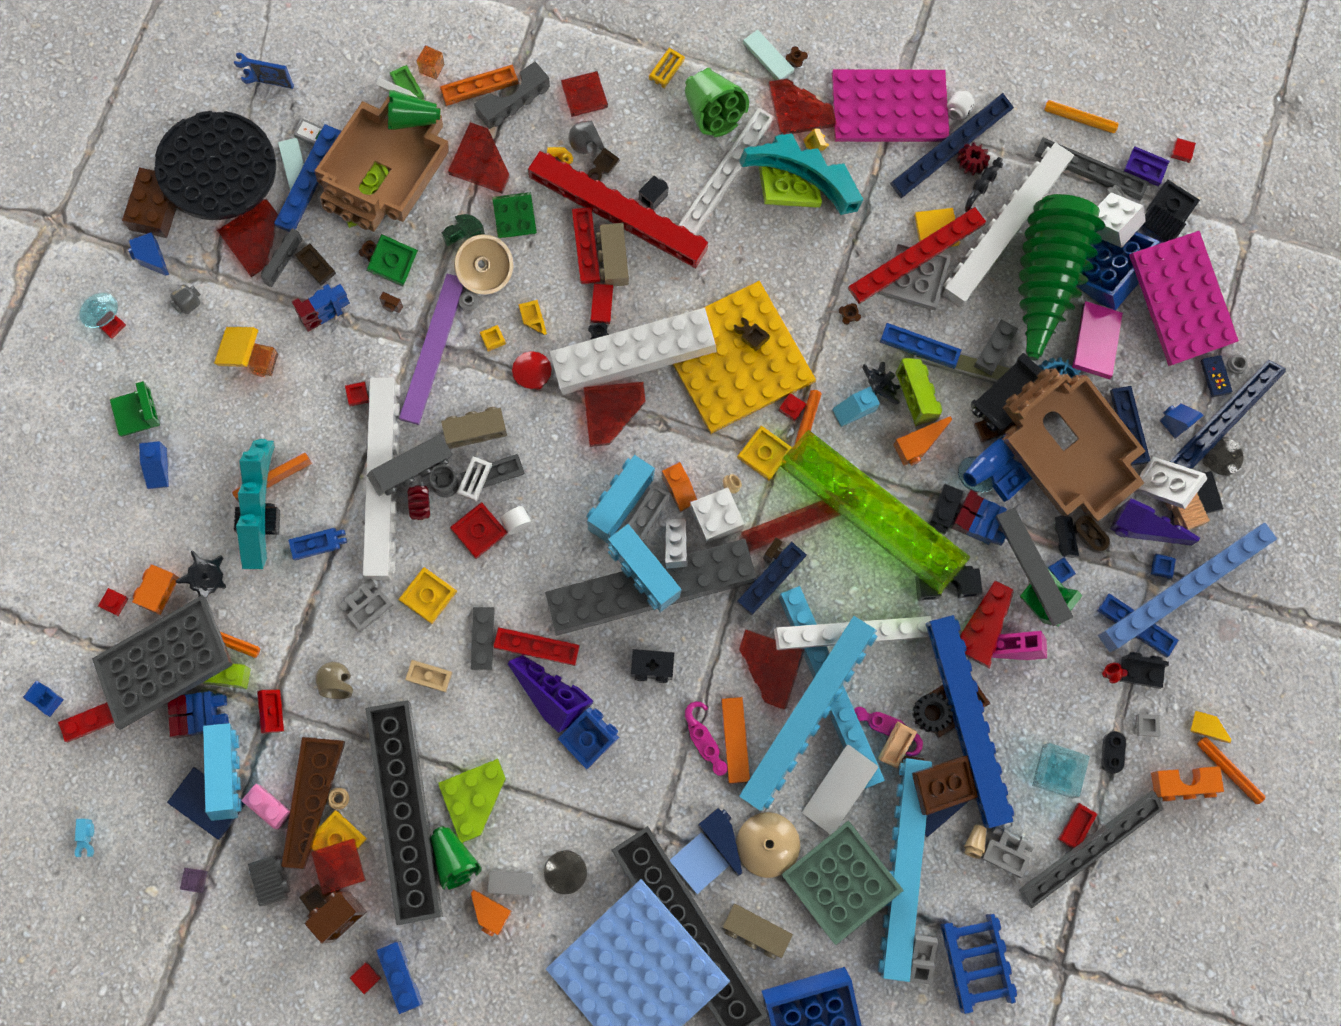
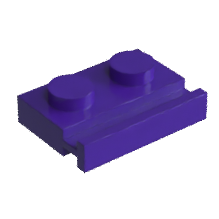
M1134 146L1123 171L1159 187L1170 161Z

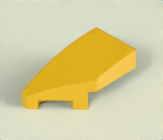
M538 300L518 304L523 324L543 335H547Z
M1195 711L1191 726L1192 733L1212 737L1213 740L1231 744V738L1217 716Z

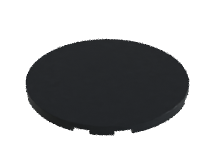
M228 111L195 113V116L177 122L161 139L155 153L154 167L158 185L172 205L196 218L225 220L243 215L262 202L274 183L276 157L270 140L257 124L242 115Z

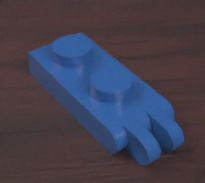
M331 528L289 539L293 560L296 561L340 549L341 544L347 543V538L338 539V537L346 535L345 530L336 531V528Z

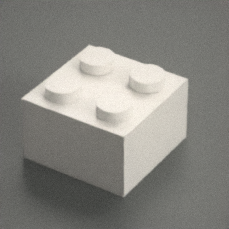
M1110 193L1098 206L1100 209L1099 218L1104 221L1106 227L1096 233L1101 236L1102 240L1122 248L1146 222L1143 205Z
M729 488L690 502V511L705 545L743 530L744 522Z

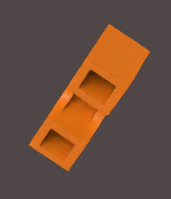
M1216 766L1192 769L1193 781L1190 785H1186L1181 781L1179 769L1155 771L1151 773L1153 790L1158 798H1162V801H1175V796H1183V800L1196 799V795L1202 794L1204 798H1215L1217 793L1224 792L1221 768Z

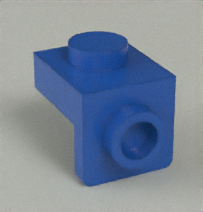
M35 681L23 696L26 701L35 705L49 717L52 716L64 700L51 688L39 681Z

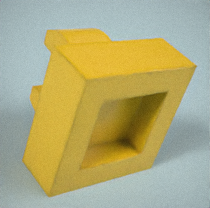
M813 129L803 139L806 148L810 150L818 148L819 151H823L829 146L828 143H825V135L821 133L820 129Z

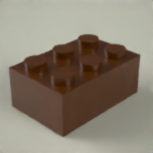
M139 167L122 221L130 231L144 234L152 232L154 236L167 238L177 208L162 193L155 176V170Z
M334 891L324 900L326 904L323 907H316L307 915L309 919L304 924L321 944L333 943L367 911L351 892L336 893Z

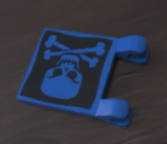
M236 53V57L242 60L239 62L234 61V65L238 68L250 67V69L243 70L245 75H249L246 78L241 77L243 83L261 82L291 89L294 88L286 66L249 59L242 53Z

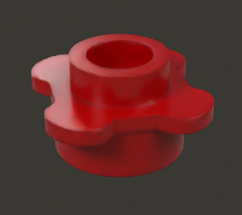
M1113 662L1105 667L1102 676L1108 678L1110 683H1117L1122 677L1127 676V670L1122 669L1119 663Z

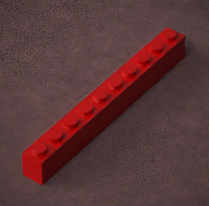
M539 151L528 168L530 179L583 208L591 207L594 214L613 224L623 223L624 230L695 269L707 252L708 242L701 235H694L686 227L678 226L669 218L657 215L651 208H645L639 205L636 200L622 196L618 190H611L603 182L589 178L585 172L576 171L568 163L556 160L550 153L545 154Z

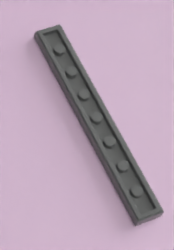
M1152 790L1020 888L1019 891L1027 905L1031 909L1162 811L1164 808L1156 793Z

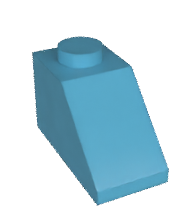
M870 386L851 395L834 407L832 411L842 427L875 412L880 403Z

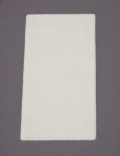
M847 745L802 813L831 835L837 830L878 769V766L853 747Z

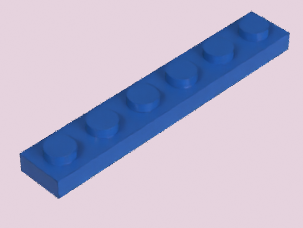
M324 124L274 222L276 227L288 232L292 228L296 230L319 184L316 179L315 169L331 148L341 130Z

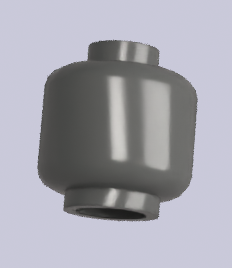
M183 284L170 294L172 300L169 302L180 314L182 312L189 314L200 305L201 302L198 297L201 294L194 286L189 288Z

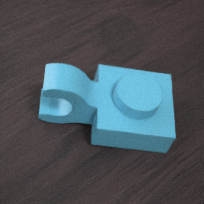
M76 819L75 841H77V847L75 849V857H81V852L84 848L87 849V857H93L94 848L89 844L91 837L94 835V824L90 819Z

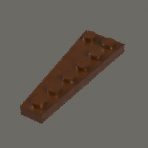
M302 737L281 867L305 869L342 756L345 741Z

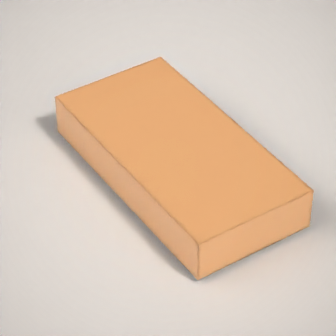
M897 721L878 759L892 767L898 768L917 731Z

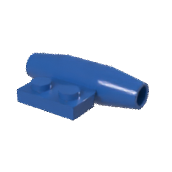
M1006 435L997 439L976 457L963 475L964 481L972 487L991 477L992 487L1003 502L1012 498L1032 479L1022 464L1013 459L1014 454L1002 440Z

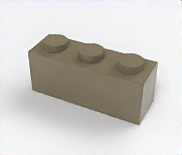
M623 223L600 225V232H596L597 244H601L602 250H598L599 262H603V268L600 269L601 280H605L607 285H629Z
M489 407L483 412L477 413L472 411L466 413L465 416H450L441 421L445 441L449 449L507 436L501 408Z
M733 903L722 928L726 929L724 934L734 939L737 936L745 939L744 944L755 950L757 946L764 949L763 954L773 960L776 957L782 959L793 936L792 933Z

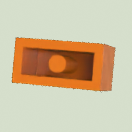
M151 564L149 569L147 568L143 573V581L140 587L134 591L132 602L139 607L161 615L179 577L172 572Z

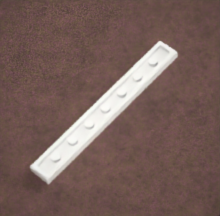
M760 108L757 109L678 226H684L689 232L697 235L741 170L742 166L739 160L744 148L758 145L775 119L773 115Z

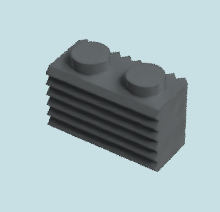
M275 855L248 864L259 906H266L289 898L287 893L290 892V886L287 879H283L282 872L285 869L281 867L282 859H278Z

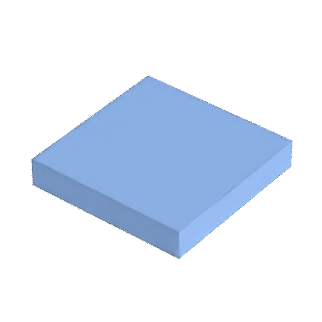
M702 832L670 859L672 865L696 894L730 866Z

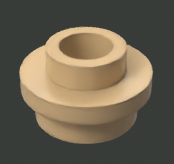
M730 474L723 478L724 489L729 488L733 494L740 491L742 483L736 475Z
M335 788L330 791L327 800L333 809L340 810L348 805L350 797L345 789ZM337 795H341L343 798L340 803L335 801Z

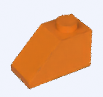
M679 462L662 471L661 478L671 493L679 511L681 512L689 508L690 502L697 500V497L681 463Z
M473 890L471 896L478 923L483 926L481 931L492 937L494 933L500 935L512 911Z

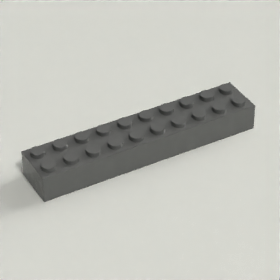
M746 539L687 554V567L667 569L665 560L659 561L681 588L680 598L671 605L752 584L757 578ZM623 571L545 592L556 636L653 609L647 602L646 594L644 592L641 594L634 586V579L631 576L628 578Z
M406 700L365 708L396 925L443 917L412 705Z
M648 826L613 848L611 851L632 885L634 886L642 879L730 980L707 1003L720 1026H755L768 1016L650 828Z

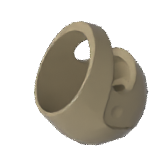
M328 662L319 668L315 679L321 696L330 699H347L352 696L353 688L345 683V681L351 678L350 672L345 665L339 662Z

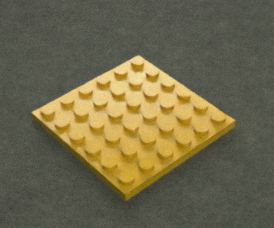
M760 280L703 307L706 310L712 330L716 352L672 364L710 434L787 397L790 393L793 394L816 382L815 376ZM742 317L748 320L749 326L756 323L770 335V339L757 351L743 342L742 335L734 331L735 324L738 327L744 326L741 323Z

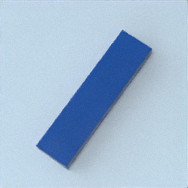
M886 323L880 343L955 369L962 350L890 323Z
M1109 593L1097 611L1116 623L1133 612L1134 609ZM1153 624L1136 636V638L1166 658L1170 656L1179 641L1156 624Z

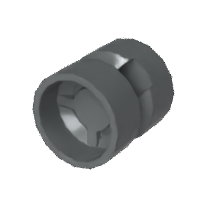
M438 465L432 469L429 480L434 492L438 496L446 498L454 495L459 486L455 471L448 465Z

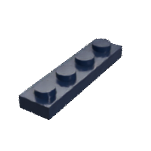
M1132 386L1113 388L1110 390L1116 414L1145 450L1130 465L1149 463L1151 460Z
M791 542L781 552L777 560L775 559L737 600V603L749 614L753 615L804 560L807 554Z

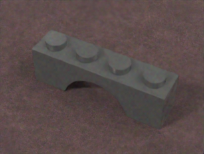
M536 61L520 71L521 85L514 94L498 97L489 93L474 103L476 114L489 129L499 126L505 118L513 116L522 106L530 104L539 94L547 92L550 87L549 76Z

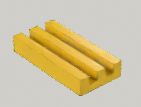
M668 48L650 73L649 80H654L656 84H661V87L665 89L684 62L685 56ZM672 54L673 57L667 63L663 71L660 73L659 76H656L661 67L666 62V60ZM677 58H679V59L677 60V62L675 63V65H674V66L672 67V69L670 70V72L667 74V76L665 77V79L663 80V77L666 75V73L668 72V70L670 69V67L673 65V63L675 62V60H676Z

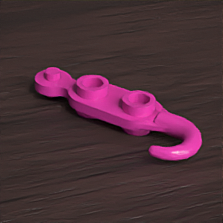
M692 702L685 709V719L688 723L690 738L702 758L712 762L713 772L718 776H722L727 772V764L719 759V747L708 729L692 715L694 708L701 707L706 711L708 707L702 702Z
M856 707L854 709L859 722L866 721L871 729L890 736L897 721L906 725L901 720L881 712L870 714L863 707ZM917 733L913 739L916 742V749L912 752H906V756H916L922 751L923 741Z

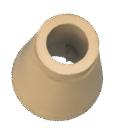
M974 825L964 845V853L967 856L980 859L985 854L987 828L981 825Z

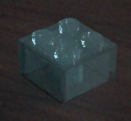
M1052 743L1043 745L1032 786L1072 799L1080 797L1090 756Z

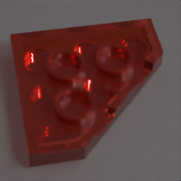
M788 78L769 81L768 87L780 134H796L812 131L813 129L831 128L837 124L833 106L829 103H823L811 92L795 86L794 82Z
M470 122L448 173L451 176L503 194L510 178L509 172L488 128Z
M267 198L252 210L238 216L217 230L250 277L261 272L268 265L269 253L275 236L274 222L278 217V213Z
M644 382L584 387L589 446L610 445L645 404Z
M745 629L739 650L749 666L748 669L762 693L761 696L764 702L781 709H786L805 649L777 650L774 638Z

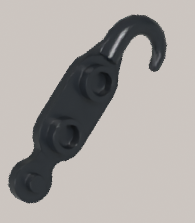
M1002 158L994 159L993 166L986 167L982 178L976 180L973 191L967 199L965 212L972 209L971 207L978 196L984 195L989 183L994 182L998 174L997 171L1003 166Z

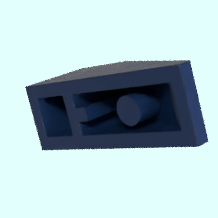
M717 808L701 821L698 826L730 865L735 874L740 876L742 868L733 827L730 823L732 818L725 809L721 811Z

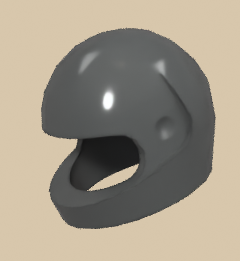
M592 121L578 122L570 129L568 135L569 143L576 152L588 154L587 145L590 142H594L600 150L604 148Z

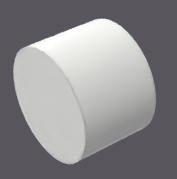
M523 506L516 507L501 517L509 535L516 534L532 524Z

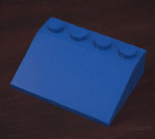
M1136 232L1122 248L1105 240H1102L1099 244L1091 245L1097 250L1098 255L1086 259L1092 263L1093 269L1081 273L1088 278V283L1077 285V287L1099 304L1116 311L1139 284L1129 255L1158 245L1160 241Z
M845 967L761 991L770 1026H862L852 980Z

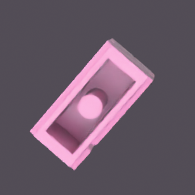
M255 784L241 800L274 829L279 830L289 818L290 810L261 785Z

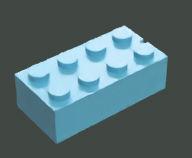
M636 455L632 459L628 458L622 466V473L614 476L610 483L611 488L609 491H604L598 500L600 502L596 509L593 507L586 516L588 518V531L606 543L618 531L654 480L655 468Z
M629 524L608 539V554L615 562L618 560L621 563V570L628 578L631 576L634 579V586L641 594L643 592L646 594L647 602L653 610L658 609L661 613L680 598L681 588Z
M230 723L203 726L205 812L211 821L238 818V812L242 811L241 798L237 794V790H241V780L238 777V772H236V769H240V757L237 756L236 748H239V735H237L236 730L232 729Z

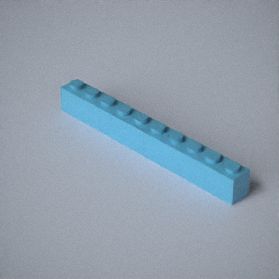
M800 586L780 594L779 600L790 626L817 625ZM826 646L800 648L813 679L829 655ZM842 686L843 692L837 701H832L830 704L832 710L829 713L844 749L847 745H850L878 766L844 686ZM879 766L864 789L885 781Z
M853 616L739 797L760 811L764 810V808L769 809L775 799L772 796L776 789L780 791L786 782L783 778L787 772L791 773L798 763L795 761L799 753L803 755L809 744L806 742L809 737H814L821 727L818 723L822 717L826 719L831 712L830 704L833 700L837 701L843 692L841 687L844 682L849 683L855 673L853 668L856 663L859 665L862 663L866 656V653H864L868 645L871 647L878 637L875 635L876 629Z
M906 758L899 765V775L902 778L901 784L897 785L896 796L899 797V806L896 805L894 810V818L897 819V825L892 830V840H895L894 849L890 850L889 860L893 863L892 871L889 870V872L904 891L886 905L888 906L887 915L884 914L882 926L886 930L885 937H881L880 942L883 958L879 959L878 972L881 973V977L884 979L910 982L927 815H922L912 773L931 767L932 762Z

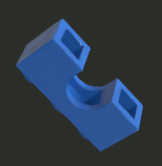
M401 941L376 950L398 1013L401 1014L422 1005L423 1001L418 987L410 975L407 965L408 960Z

